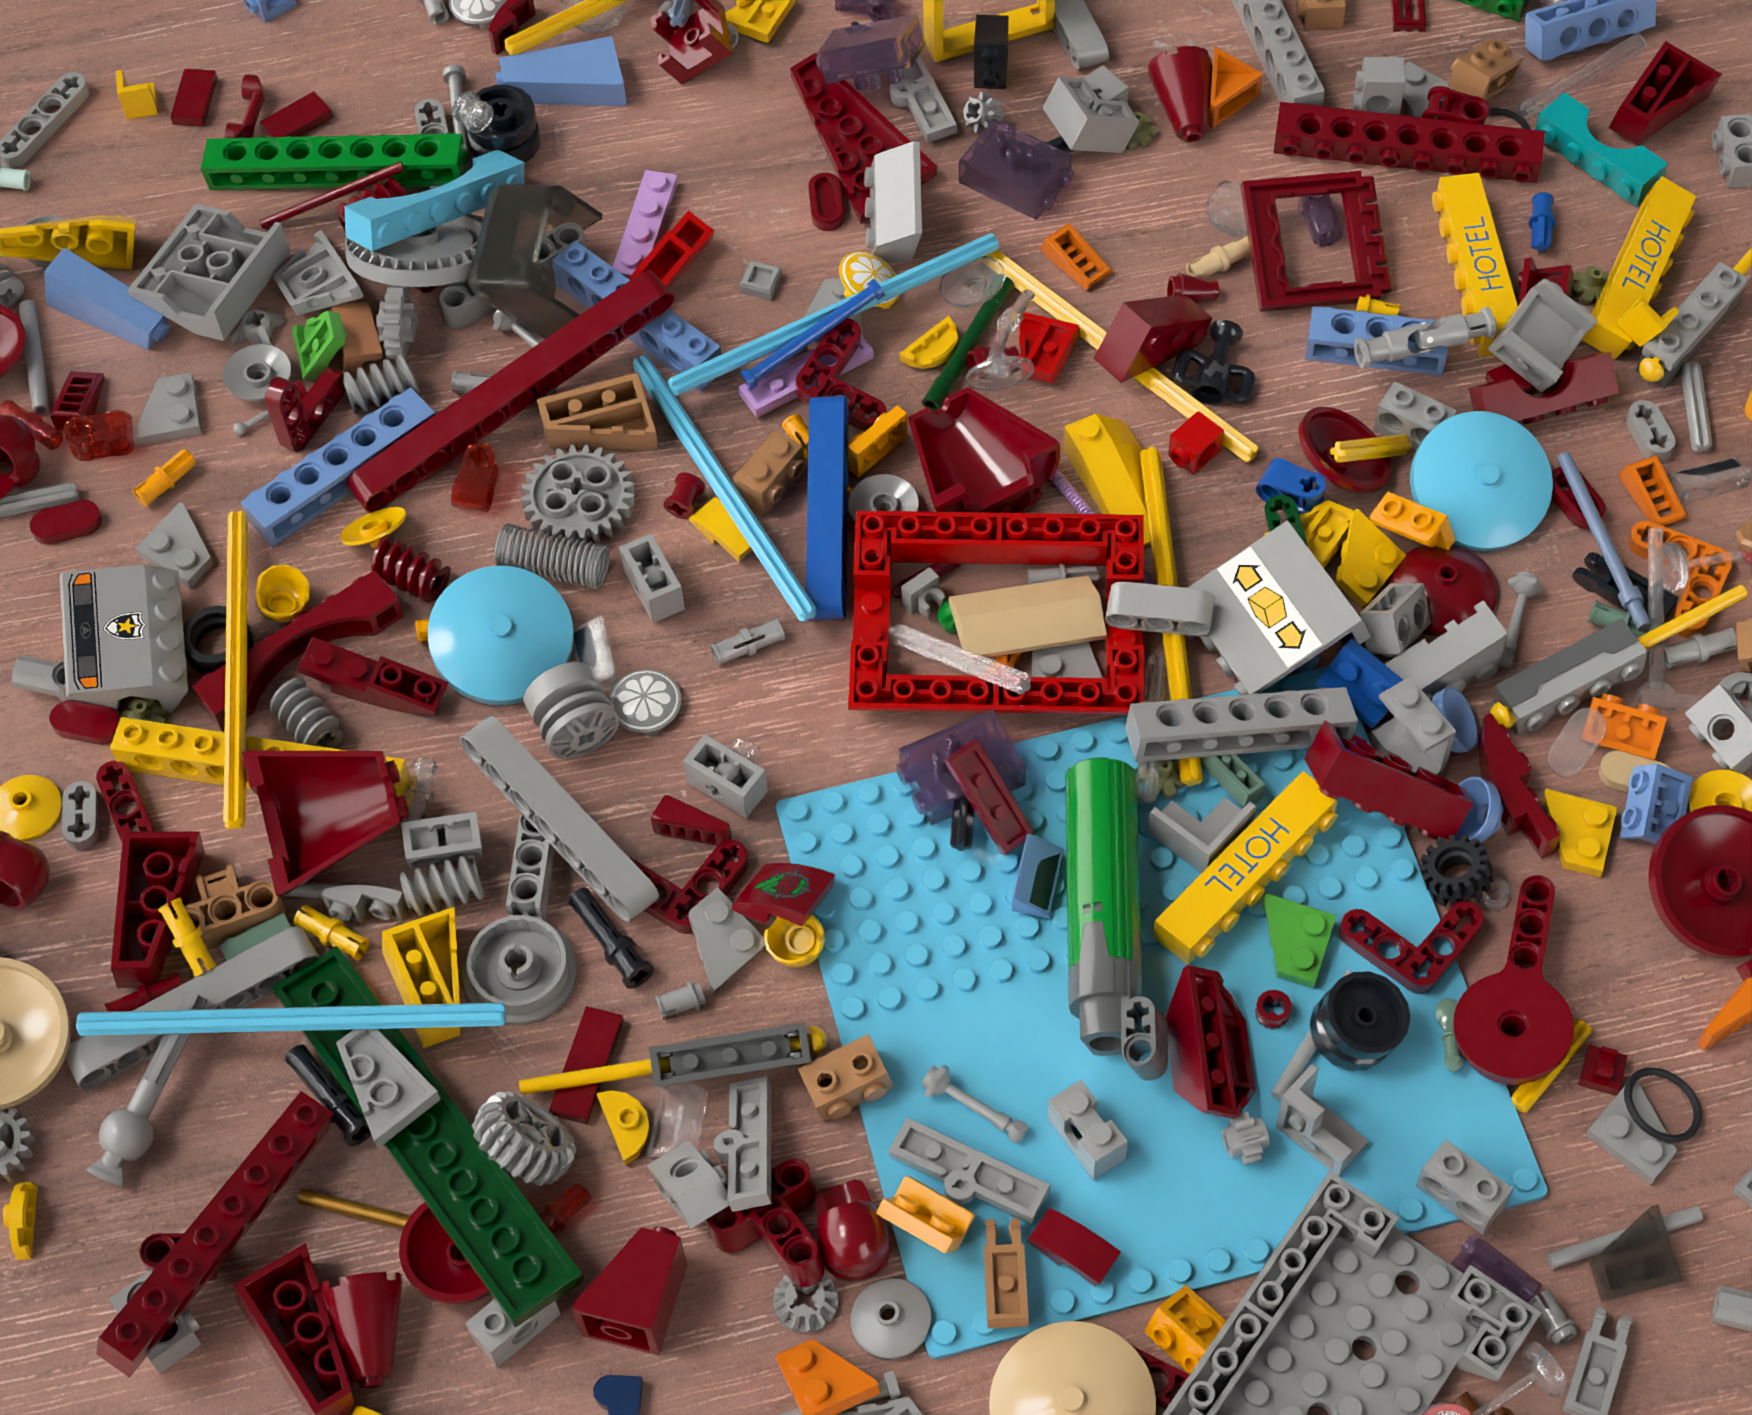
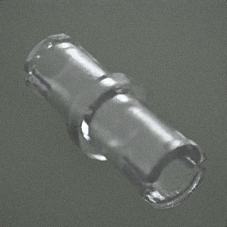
M418 758L415 760L410 785L405 788L403 795L407 803L409 817L403 818L402 822L425 819L427 807L432 804L434 798L432 786L438 769L435 761L428 758Z

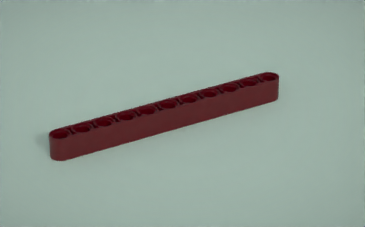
M647 270L638 274L355 470L347 479V487L366 512L372 513L384 508L531 406L537 399L544 397L662 315L673 304L674 295L653 271Z

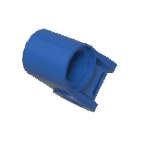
M1275 458L1269 464L1255 490L1257 495L1265 502L1276 495L1289 496L1295 501L1300 515L1310 512L1313 507L1324 502L1322 495L1325 493L1326 482L1323 476L1316 472L1296 466L1285 459ZM1313 482L1316 483L1315 489H1313ZM1303 500H1306L1305 508L1303 507Z

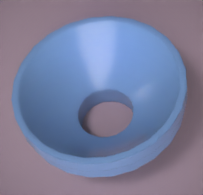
M1450 686L1435 693L1431 702L1456 730L1451 751L1461 754L1475 749L1478 743V727L1472 708L1464 695L1458 689Z
M1469 777L1463 780L1459 786L1465 788L1474 804L1457 832L1456 839L1459 841L1462 834L1468 835L1470 841L1475 838L1481 843L1500 828L1504 807L1494 784L1480 777ZM1487 809H1488L1487 817H1486V820H1485V822H1484V816H1485V813H1486V811H1487Z

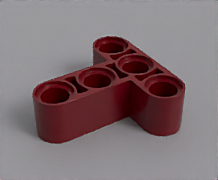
M793 1158L783 1161L771 1169V1204L732 1212L730 1206H727L707 1219L718 1249L726 1253H734L760 1238L791 1282L802 1288L816 1285L824 1275V1264L816 1241L796 1216L814 1203V1196L817 1192L808 1164L801 1159ZM787 1231L785 1234L778 1235L781 1232ZM809 1259L804 1263H798L801 1260Z

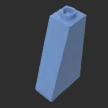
M612 36L499 58L501 71L495 72L497 85H511L521 88L531 96L534 104L627 105L624 82Z
M63 248L44 271L46 305L146 350H149L156 341L161 342L167 335L170 327L167 317L129 296L127 291L129 286L68 249Z

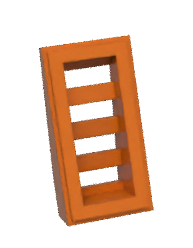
M1067 223L1045 238L1040 248V251L1052 263L1086 291L1112 273L1108 265L1070 223ZM1064 244L1068 246L1065 250L1061 248ZM1073 252H1075L1076 254H1078V255H1077L1076 257H1074L1073 259H1071V258L1069 257V255L1072 254ZM1085 260L1087 264L1079 268L1077 264ZM1092 268L1098 271L1089 278L1085 275Z
M1657 455L1626 465L1618 474L1623 485L1648 521L1665 527L1685 520L1688 517ZM1647 475L1649 480L1642 482L1640 477ZM1651 486L1656 488V491L1648 493L1646 488ZM1663 498L1664 502L1654 505L1652 502L1653 499ZM1666 508L1671 510L1672 514L1660 518L1658 511Z
M1752 977L1747 978L1705 1028L1698 1041V1047L1703 1051L1752 1021Z

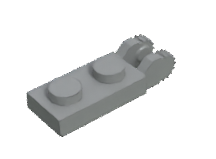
M1597 1306L1589 1331L1586 1332L1562 1409L1563 1412L1571 1415H1608L1628 1345H1625L1632 1320L1631 1317L1622 1315L1615 1328V1338L1611 1340L1600 1336L1601 1328L1606 1321L1607 1310Z

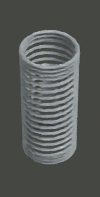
M507 523L502 527L497 537L494 561L496 566L514 565L517 568L520 566L521 569L526 567L528 571L532 568V572L540 575L542 578L546 576L548 579H558L560 582L564 580L566 583H576L578 586L582 584L583 587L587 586L597 590L602 586L607 574L609 548L607 545L599 543L593 545L591 541L587 544L585 540L581 542L580 539H577L575 541L573 537L569 540L567 536L563 538L562 535H559L557 537L555 533L553 535L549 532L545 534L544 531L539 533L537 529L535 531L531 528L527 530L526 527L521 528L519 525ZM529 532H531V536L528 541V534ZM541 535H543V539L540 544V537ZM508 537H509V543H508L507 551H506V554H505V548H506L507 540H508ZM553 537H554V538H555V541H554L553 547H552V539H553ZM559 539H561V543L558 548V541ZM565 540H566V541H567V544H566L565 550H564V542H565ZM571 542H573V546L570 551V544ZM584 544L585 548L582 554V546ZM589 546H590V547H591V550H590V552H589V556H588V559H587L588 548H589ZM543 556H544L543 566H542V568H541V565H540V564H541L542 559H543ZM549 557H550L549 567H548V569H547V566H546V565H547L548 560H549ZM556 558L555 569L553 571V564ZM561 559H562L561 570H560V572H559V566H560ZM567 561H568V567H567V571H566V573H565V567H566V564H567ZM574 562V569L571 575V568ZM580 563V571L577 576V569ZM586 564V573L583 577V571Z

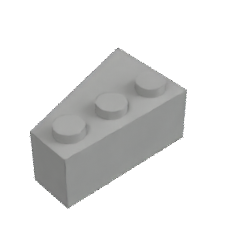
M1483 600L1474 606L1476 614L1459 625L1455 620H1452L1444 625L1447 630L1445 634L1429 644L1425 639L1421 640L1385 665L1403 680L1411 677L1431 701L1435 693L1449 686L1462 692L1466 686L1476 681L1485 682L1492 678L1498 671L1508 633Z

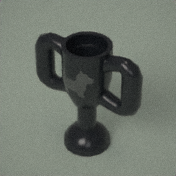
M1229 320L1214 321L1210 325V335L1216 343L1214 353L1207 357L1196 350L1183 349L1177 355L1172 372L1173 379L1182 387L1193 388L1192 394L1194 398L1203 404L1211 406L1220 405L1225 400L1237 405L1246 404L1252 396L1256 381L1255 374L1248 367L1229 364L1227 358L1229 347L1237 344L1242 339L1243 330L1237 323ZM1190 360L1200 365L1196 377L1193 378L1186 377ZM1231 376L1242 377L1238 394L1229 388Z

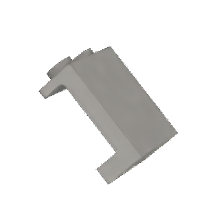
M1543 279L1529 290L1488 350L1542 392L1557 382L1563 373L1560 369L1586 332L1592 329L1598 320L1590 314V311L1585 306L1576 303L1567 296L1559 285Z

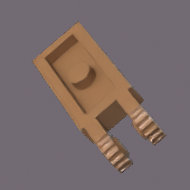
M1011 1218L1009 1237L1012 1239V1244L996 1245L997 1225L995 1224V1219H985L987 1245H984L987 1327H1029L1024 1244H1021L1020 1218Z

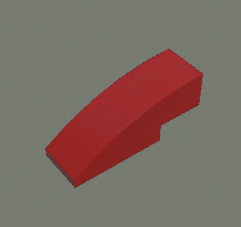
M688 210L674 228L666 232L628 279L631 280L638 274L651 270L669 288L712 241L715 230Z

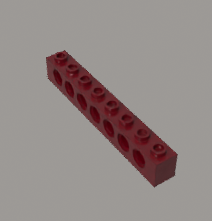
M1280 102L1273 153L1290 157L1302 156L1319 160L1346 161L1353 164L1381 165L1387 168L1399 167L1415 169L1417 171L1443 172L1451 175L1479 173L1480 177L1485 179L1496 178L1514 180L1520 183H1537L1542 165L1545 131Z
M300 1091L99 1336L96 1351L99 1357L129 1378L132 1376L327 1134L333 1112L303 1091Z

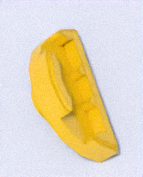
M948 315L900 352L899 361L910 367L921 369L937 367L947 362L958 344L956 324Z
M610 1090L596 1093L626 1166L640 1156L641 1150L647 1143L648 1136L650 1135L647 1112L639 1100L625 1092Z
M33 1181L17 1183L13 1188L10 1203L5 1204L3 1209L4 1225L6 1228H9L11 1247L16 1260L31 1259L33 1253L38 1185Z

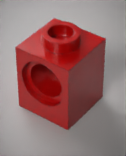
M1197 411L1170 435L1168 456L1178 467L1185 468L1195 475L1222 451L1224 430L1200 411Z

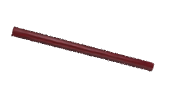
M400 161L259 220L262 229L273 226L275 222L280 223L405 171L404 164Z

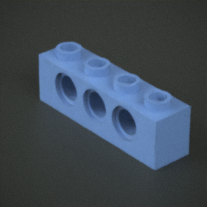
M1567 0L1527 12L1525 18V48L1541 61H1549L1569 52L1583 51L1586 47L1595 44L1612 42L1615 38L1641 33L1644 29L1656 26L1657 0Z
M1312 306L1305 360L1359 366L1354 352L1356 338L1362 337L1364 340L1382 336V333L1385 331L1423 322L1432 323L1436 320ZM1413 333L1408 338L1409 350L1418 348L1417 344L1413 341ZM1437 346L1435 350L1393 362H1389L1386 359L1370 363L1369 367L1442 376L1448 347Z

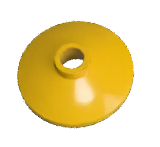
M388 507L376 510L358 518L345 527L340 533V540L342 544L348 546L370 544L372 548H376L383 537L390 535L405 521L407 514L401 507Z
M1731 770L1707 772L1701 775L1691 787L1688 800L1689 810L1691 812L1705 806L1729 805L1752 812V780L1741 773Z
M38 775L18 776L1 785L0 830L8 832L14 838L24 841L36 839L50 831L59 820L62 812V796L56 785L49 779ZM27 799L24 804L17 805L20 801Z

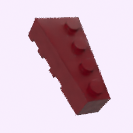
M1324 720L1304 757L1321 793L1335 800H1339L1340 797L1352 801L1355 807L1367 813H1372L1373 810L1383 813L1388 820L1399 826H1405L1408 823L1418 827L1422 834L1437 840L1440 836L1449 840L1448 835L1455 834L1456 836L1474 804L1464 787L1422 767H1418L1416 772L1412 771V766L1400 756L1388 751L1383 757L1379 755L1377 750L1367 744V740L1353 734L1351 740H1348L1337 734L1336 725Z
M200 831L123 832L111 957V971L117 988H136L142 984L148 987L158 982L172 945V940L174 939L171 930L158 909L168 903L174 914L176 911L171 901L177 898H181L183 905L186 906L196 879L195 876L205 854Z
M305 1243L233 1284L237 1302L306 1414L350 1415L355 1409L352 1391Z

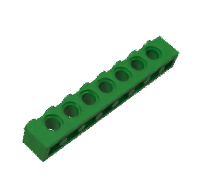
M451 133L207 139L200 170L209 190L338 188L401 161L404 164L405 171L391 177L402 187L442 186L466 173L469 155L462 134Z

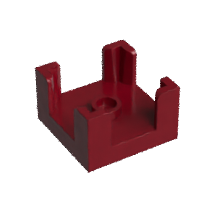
M694 0L702 9L689 16L686 25L682 28L678 25L675 27L671 26L669 23L671 18L665 11H660L651 17L653 30L668 42L670 55L667 56L662 53L657 54L658 64L680 84L687 82L733 54L725 9L718 0Z

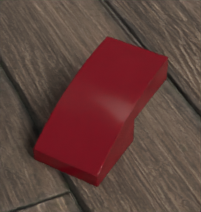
M507 0L497 11L488 28L491 48L494 54L497 55L506 49L505 39L518 33V27L536 15L533 0Z
M1052 1208L1046 1211L1026 1240L1058 1266L1063 1262L1094 1287L1101 1283L1121 1253L1120 1250L1085 1226Z

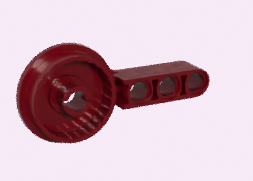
M1541 875L1527 877L1521 884L1505 967L1499 973L1484 977L1472 984L1459 999L1454 1012L1453 1033L1460 1052L1479 1074L1501 1084L1522 1085L1543 1078L1562 1063L1569 1053L1573 1041L1574 1021L1571 1010L1563 996L1547 983L1542 976L1555 899V886L1551 880ZM1538 897L1544 901L1535 902L1529 898ZM1533 930L1536 931L1538 934L1529 935L1523 931ZM1527 963L1530 964L1532 967L1521 968L1517 964ZM1515 1023L1517 1025L1516 1032L1520 1036L1510 1037L1504 1032L1510 1030L1511 1024Z

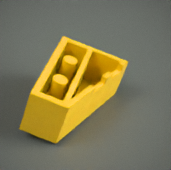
M455 907L382 931V954L405 1005L460 1004ZM460 1027L415 1028L423 1048L460 1036Z

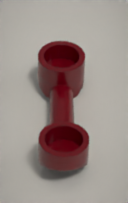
M244 75L241 93L243 99L250 100L242 124L228 123L224 138H253L254 128L263 102H265L264 90L257 75Z

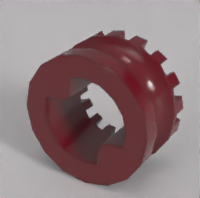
M1279 990L1263 992L1258 997L1255 1009L1256 1019L1259 1020V1024H1263L1265 1028L1270 1027L1271 1029L1284 1027L1289 1020L1292 1008L1289 997ZM1269 1002L1273 1006L1280 1004L1284 1012L1280 1015H1277L1275 1012L1267 1014L1263 1006H1265V1003L1269 1004Z

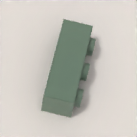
M1236 754L1200 757L1201 766L1242 808L1250 801L1255 803L1262 799L1266 784Z
M282 913L258 926L248 928L244 933L236 937L228 938L223 944L219 945V948L227 961L276 934L291 928V925L285 914Z

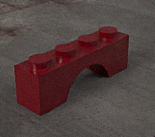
M1610 352L1594 353L1566 361L1558 384L1549 393L1541 397H1533L1525 393L1516 384L1514 379H1499L1468 388L1473 411L1497 413L1514 421L1522 420L1524 425L1544 420V413L1555 411V415L1558 416L1575 412V405L1587 402L1588 407L1609 402L1607 396L1619 393Z

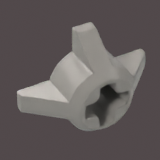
M261 309L250 310L241 318L239 327L230 339L234 345L245 340L252 343L272 345L269 338L272 336L274 328L286 323V320L281 314L268 313ZM258 321L260 325L255 326L253 322Z

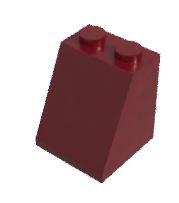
M656 1226L653 1230L641 1227L574 1302L572 1311L581 1336L659 1356L687 1268L681 1237L665 1227Z

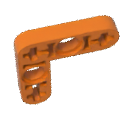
M1650 521L1636 523L1629 535V549L1637 556L1691 576L1673 619L1690 611L1691 608L1694 609L1720 595L1732 566V558L1726 550ZM1644 535L1650 537L1648 543L1641 541ZM1662 541L1666 542L1663 550L1659 549ZM1674 546L1683 547L1689 552V556L1678 558L1671 553L1670 548ZM1712 561L1719 563L1713 577L1706 575ZM1698 586L1709 589L1712 596L1705 599L1699 598L1693 593L1692 589ZM1710 617L1677 634L1689 639L1691 635L1702 634Z

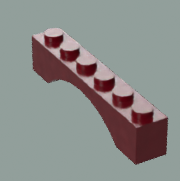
M375 570L355 579L347 588L336 595L325 598L320 605L306 614L295 617L290 624L276 633L265 636L260 643L247 650L246 718L254 713L259 698L269 682L284 666L305 652L312 636L326 642L354 636H375L404 617L398 597ZM226 664L214 672L205 674L197 683L192 685L200 705L221 732H225Z

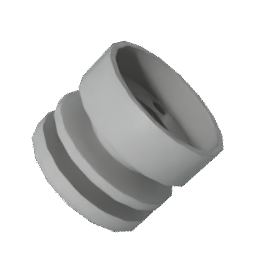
M570 662L547 670L530 684L523 697L525 707L534 724L539 727L540 735L546 742L550 754L559 759L576 758L596 750L613 736L619 725L617 712L611 706L609 698L603 694L602 685L592 667L586 663Z

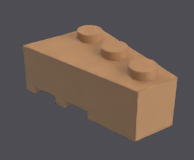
M638 373L537 399L540 419L549 448H570V445H574L575 448L583 449L585 444H587L589 449L602 447V449L658 451L656 430Z

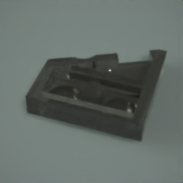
M1658 1204L1648 1208L1589 1262L1601 1303L1678 1284L1683 1281Z

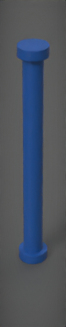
M872 279L867 283L868 287L749 371L747 369L741 371L740 375L746 385L752 390L757 386V381L875 298L877 300L883 298L885 294L880 285Z

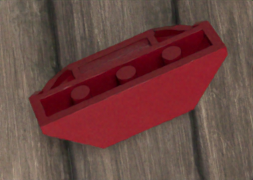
M1187 965L1181 972L1165 1016L1173 1088L1177 1094L1202 1113L1236 1119L1241 1115L1243 1109L1256 1092L1246 1020L1233 996L1223 986L1224 980L1218 971Z

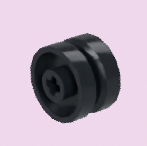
M493 85L475 93L465 105L464 122L474 158L497 149L524 163L534 157L540 147L541 136L537 124L535 105L531 96L524 90L511 85Z
M1365 971L1352 972L1340 978L1313 1008L1309 1024L1312 1040L1320 1054L1335 1066L1355 1071L1367 1070L1379 1064L1407 1035L1411 1018L1408 1002L1400 989L1386 977Z

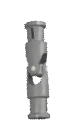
M1483 307L1477 313L1465 316L1459 313L1442 317L1432 323L1423 322L1383 332L1382 336L1364 340L1362 337L1356 338L1354 343L1355 357L1359 366L1364 369L1368 368L1370 363L1386 359L1389 362L1428 353L1435 350L1437 346L1454 347L1466 344L1468 339L1484 335L1487 338H1491L1496 333V321L1492 310L1489 307ZM1413 333L1412 338L1418 348L1409 350L1408 338Z

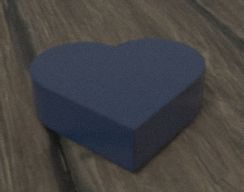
M623 1375L603 1376L594 1385V1398L602 1409L608 1410L609 1415H639L643 1378L642 1376Z

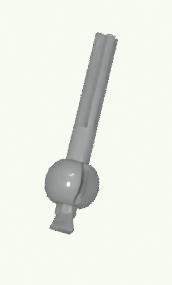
M186 991L177 1010H203L207 999L195 992ZM191 1033L164 1034L127 1109L114 1111L101 1124L99 1142L105 1153L102 1159L86 1169L87 1172L106 1183L124 1187L123 1167L126 1161H137L145 1156L152 1147L154 1130L148 1118Z

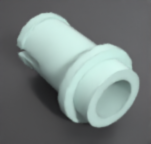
M0 164V187L22 189L23 191L29 189L31 184L30 171L2 168Z

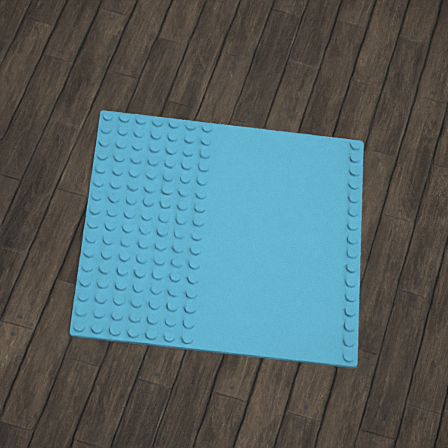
M1328 667L1283 677L1259 694L1288 690L1320 689L1321 687L1316 684V681ZM1234 689L1201 698L1237 696L1240 694ZM1128 715L985 750L1036 833L1035 836L1064 849L1049 918L1012 911V898L1025 842L1007 855L1001 854L975 812L972 847L964 851L951 848L950 834L954 792L936 779V768L949 769L944 760L782 799L776 803V812L790 862L836 874L833 887L813 912V915L822 924L826 935L823 950L817 959L841 1045L843 1047L869 1034L894 1085V1088L888 1090L881 1099L874 1102L865 1101L858 1105L884 1199L894 1197L903 1178L907 1176L916 1179L945 1196L944 1182L889 1157V1149L906 1118L912 1119L1050 1184V1191L1033 1224L1020 1219L1021 1244H1024L1029 1327H987L984 1245H987L985 1219H995V1224L997 1225L996 1245L1012 1244V1239L1009 1237V1224L1011 1223V1218L1018 1217L974 1197L971 1202L961 1206L973 1212L975 1217L958 1250L946 1254L891 1223L907 1281L923 1292L931 1308V1327L924 1341L927 1354L931 1359L937 1360L1024 1337L1030 1332L1049 1324L1065 1321H1084L1168 1299L1184 1285H1187L1193 1291H1198L1258 1275L1330 1171L1276 1128L1281 1102L1273 1098L1271 1092L1309 1032L1313 1008L1333 985L1343 977L1347 970L1352 972L1370 971L1389 979L1400 989L1408 1002L1411 1019L1407 1035L1400 1044L1379 1064L1367 1070L1349 1071L1335 1066L1316 1049L1301 1073L1302 1075L1311 1064L1318 1067L1319 1071L1313 1097L1367 1139L1366 1147L1339 1177L1399 1216L1394 1227L1405 1235L1462 1221L1416 1187L1422 1168L1445 1139L1513 1188L1504 1209L1538 1201L1546 1196L1547 1186L1516 1108L1512 1104L1506 1084L1494 1082L1479 1074L1464 1058L1462 1053L1463 1065L1459 1071L1451 1072L1445 1067L1444 1042L1441 1040L1444 1030L1438 1024L1435 1011L1437 1004L1441 1000L1449 998L1458 1002L1463 993L1468 989L1457 960L1433 989L1427 993L1417 994L1407 990L1347 946L1340 938L1339 927L1345 913L1353 909H1363L1369 912L1417 948L1440 922V917L1432 897L1426 889L1420 867L1403 826L1391 822L1385 817V814L1373 810L1372 813L1364 812L1355 807L1352 801L1340 797L1335 811L1338 816L1334 824L1326 832L1320 830L1313 837L1314 841L1311 847L1303 856L1295 855L1288 863L1289 868L1283 877L1277 882L1271 880L1264 887L1265 892L1261 899L1253 907L1247 905L1239 913V920L1229 932L1225 933L1222 930L1214 938L1215 944L1203 958L1197 956L1189 964L1218 971L1224 980L1223 986L1233 996L1246 1020L1256 1092L1243 1109V1112L1248 1111L1249 1117H1253L1254 1120L1258 1118L1263 1120L1269 1135L1270 1146L1263 1149L1261 1154L1262 1160L1244 1165L1242 1159H1239L1238 1156L1234 1158L1229 1157L1223 1143L1221 1131L1229 1127L1230 1119L1202 1113L1174 1091L1169 1049L1168 1066L1165 1073L1160 1078L1152 1081L1143 1080L1129 1066L1122 1054L1116 1056L1092 1054L1080 1039V1019L1070 1013L1068 1001L1065 775L1068 772V768H1071L1079 761L1089 758L1107 757L1126 762L1135 769L1137 776L1143 996L1149 998L1165 1018L1181 972L1187 965L1153 938L1154 923L1201 872L1147 833L1149 813L1154 807L1162 811L1173 801L1202 822L1224 797L1243 809L1202 766L1203 780L1200 784L1192 787L1185 785L1183 789L1176 788V796L1172 799H1165L1162 791L1157 797L1149 795L1147 793L1148 786L1141 787L1138 784V776L1144 772L1141 768L1143 762H1135L1125 730ZM1357 717L1358 723L1354 734L1367 740V744L1371 746L1363 724ZM1309 748L1236 754L1266 784L1262 799L1254 803L1257 806L1254 820L1302 771L1315 779L1304 759ZM1171 759L1170 761L1175 762L1178 761V759ZM1265 893L1336 915L1314 989L1276 977L1273 948L1270 946L1268 937L1267 917L1262 906ZM1359 923L1357 926H1351L1350 931L1354 934L1358 931L1363 932L1364 925ZM1374 933L1372 940L1369 938L1367 945L1372 946L1377 936L1376 933ZM1439 939L1432 943L1434 951L1440 955H1449L1453 952L1450 943L1446 940ZM1384 943L1378 947L1379 954L1386 959H1394L1399 956L1398 949L1392 944ZM1426 960L1425 965L1420 971H1414L1413 977L1418 980L1422 976L1426 977L1431 963ZM1268 990L1282 991L1291 1001L1292 1008L1289 1020L1284 1027L1281 1026L1279 1029L1265 1028L1256 1019L1255 1009L1258 997ZM1269 1002V1004L1265 1003V1006H1263L1267 1014L1275 1012L1277 1015H1280L1284 1012L1280 1004L1273 1006ZM1151 1052L1145 1053L1139 1061L1147 1059ZM933 1065L938 1068L941 1065H947L950 1068V1084L998 1113L1002 1112L1012 1118L1011 1121L1020 1120L1026 1123L1028 1130L1022 1142H1012L1008 1138V1132L999 1130L993 1126L994 1123L946 1092L932 1097L925 1096L926 1088L922 1086V1082ZM1079 1080L1084 1082L1096 1098L1097 1112L1103 1122L1106 1123L1112 1119L1128 1141L1126 1160L1095 1180L1091 1178L1048 1120V1100ZM1072 1124L1071 1129L1078 1140L1083 1138L1078 1129ZM1049 1208L1080 1223L1121 1251L1098 1286L1094 1287L1063 1262L1058 1266L1026 1241Z

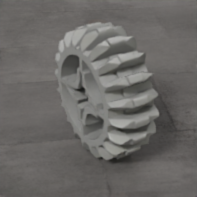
M498 1091L495 1096L491 1095L488 1101H485L479 1108L475 1121L472 1124V1128L475 1131L473 1136L480 1142V1149L489 1154V1160L497 1162L500 1165V1169H506L511 1173L512 1177H521L525 1183L532 1181L539 1186L543 1184L552 1185L554 1181H558L561 1175H565L571 1167L570 1163L575 1158L574 1155L577 1151L573 1136L568 1134V1127L559 1122L560 1118L553 1116L548 1111V1108L540 1106L537 1100H528L523 1094L517 1096L511 1091L507 1093Z

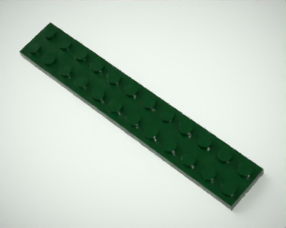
M337 946L271 987L274 995L284 1008L381 1005ZM399 1028L378 1029L438 1091L441 1099L383 1144V1146L516 1328L584 1281L583 1275L506 1171L500 1169V1165L497 1162L489 1160V1154L480 1149V1142L474 1138L475 1131ZM353 1029L301 1031L365 1119L336 1044Z

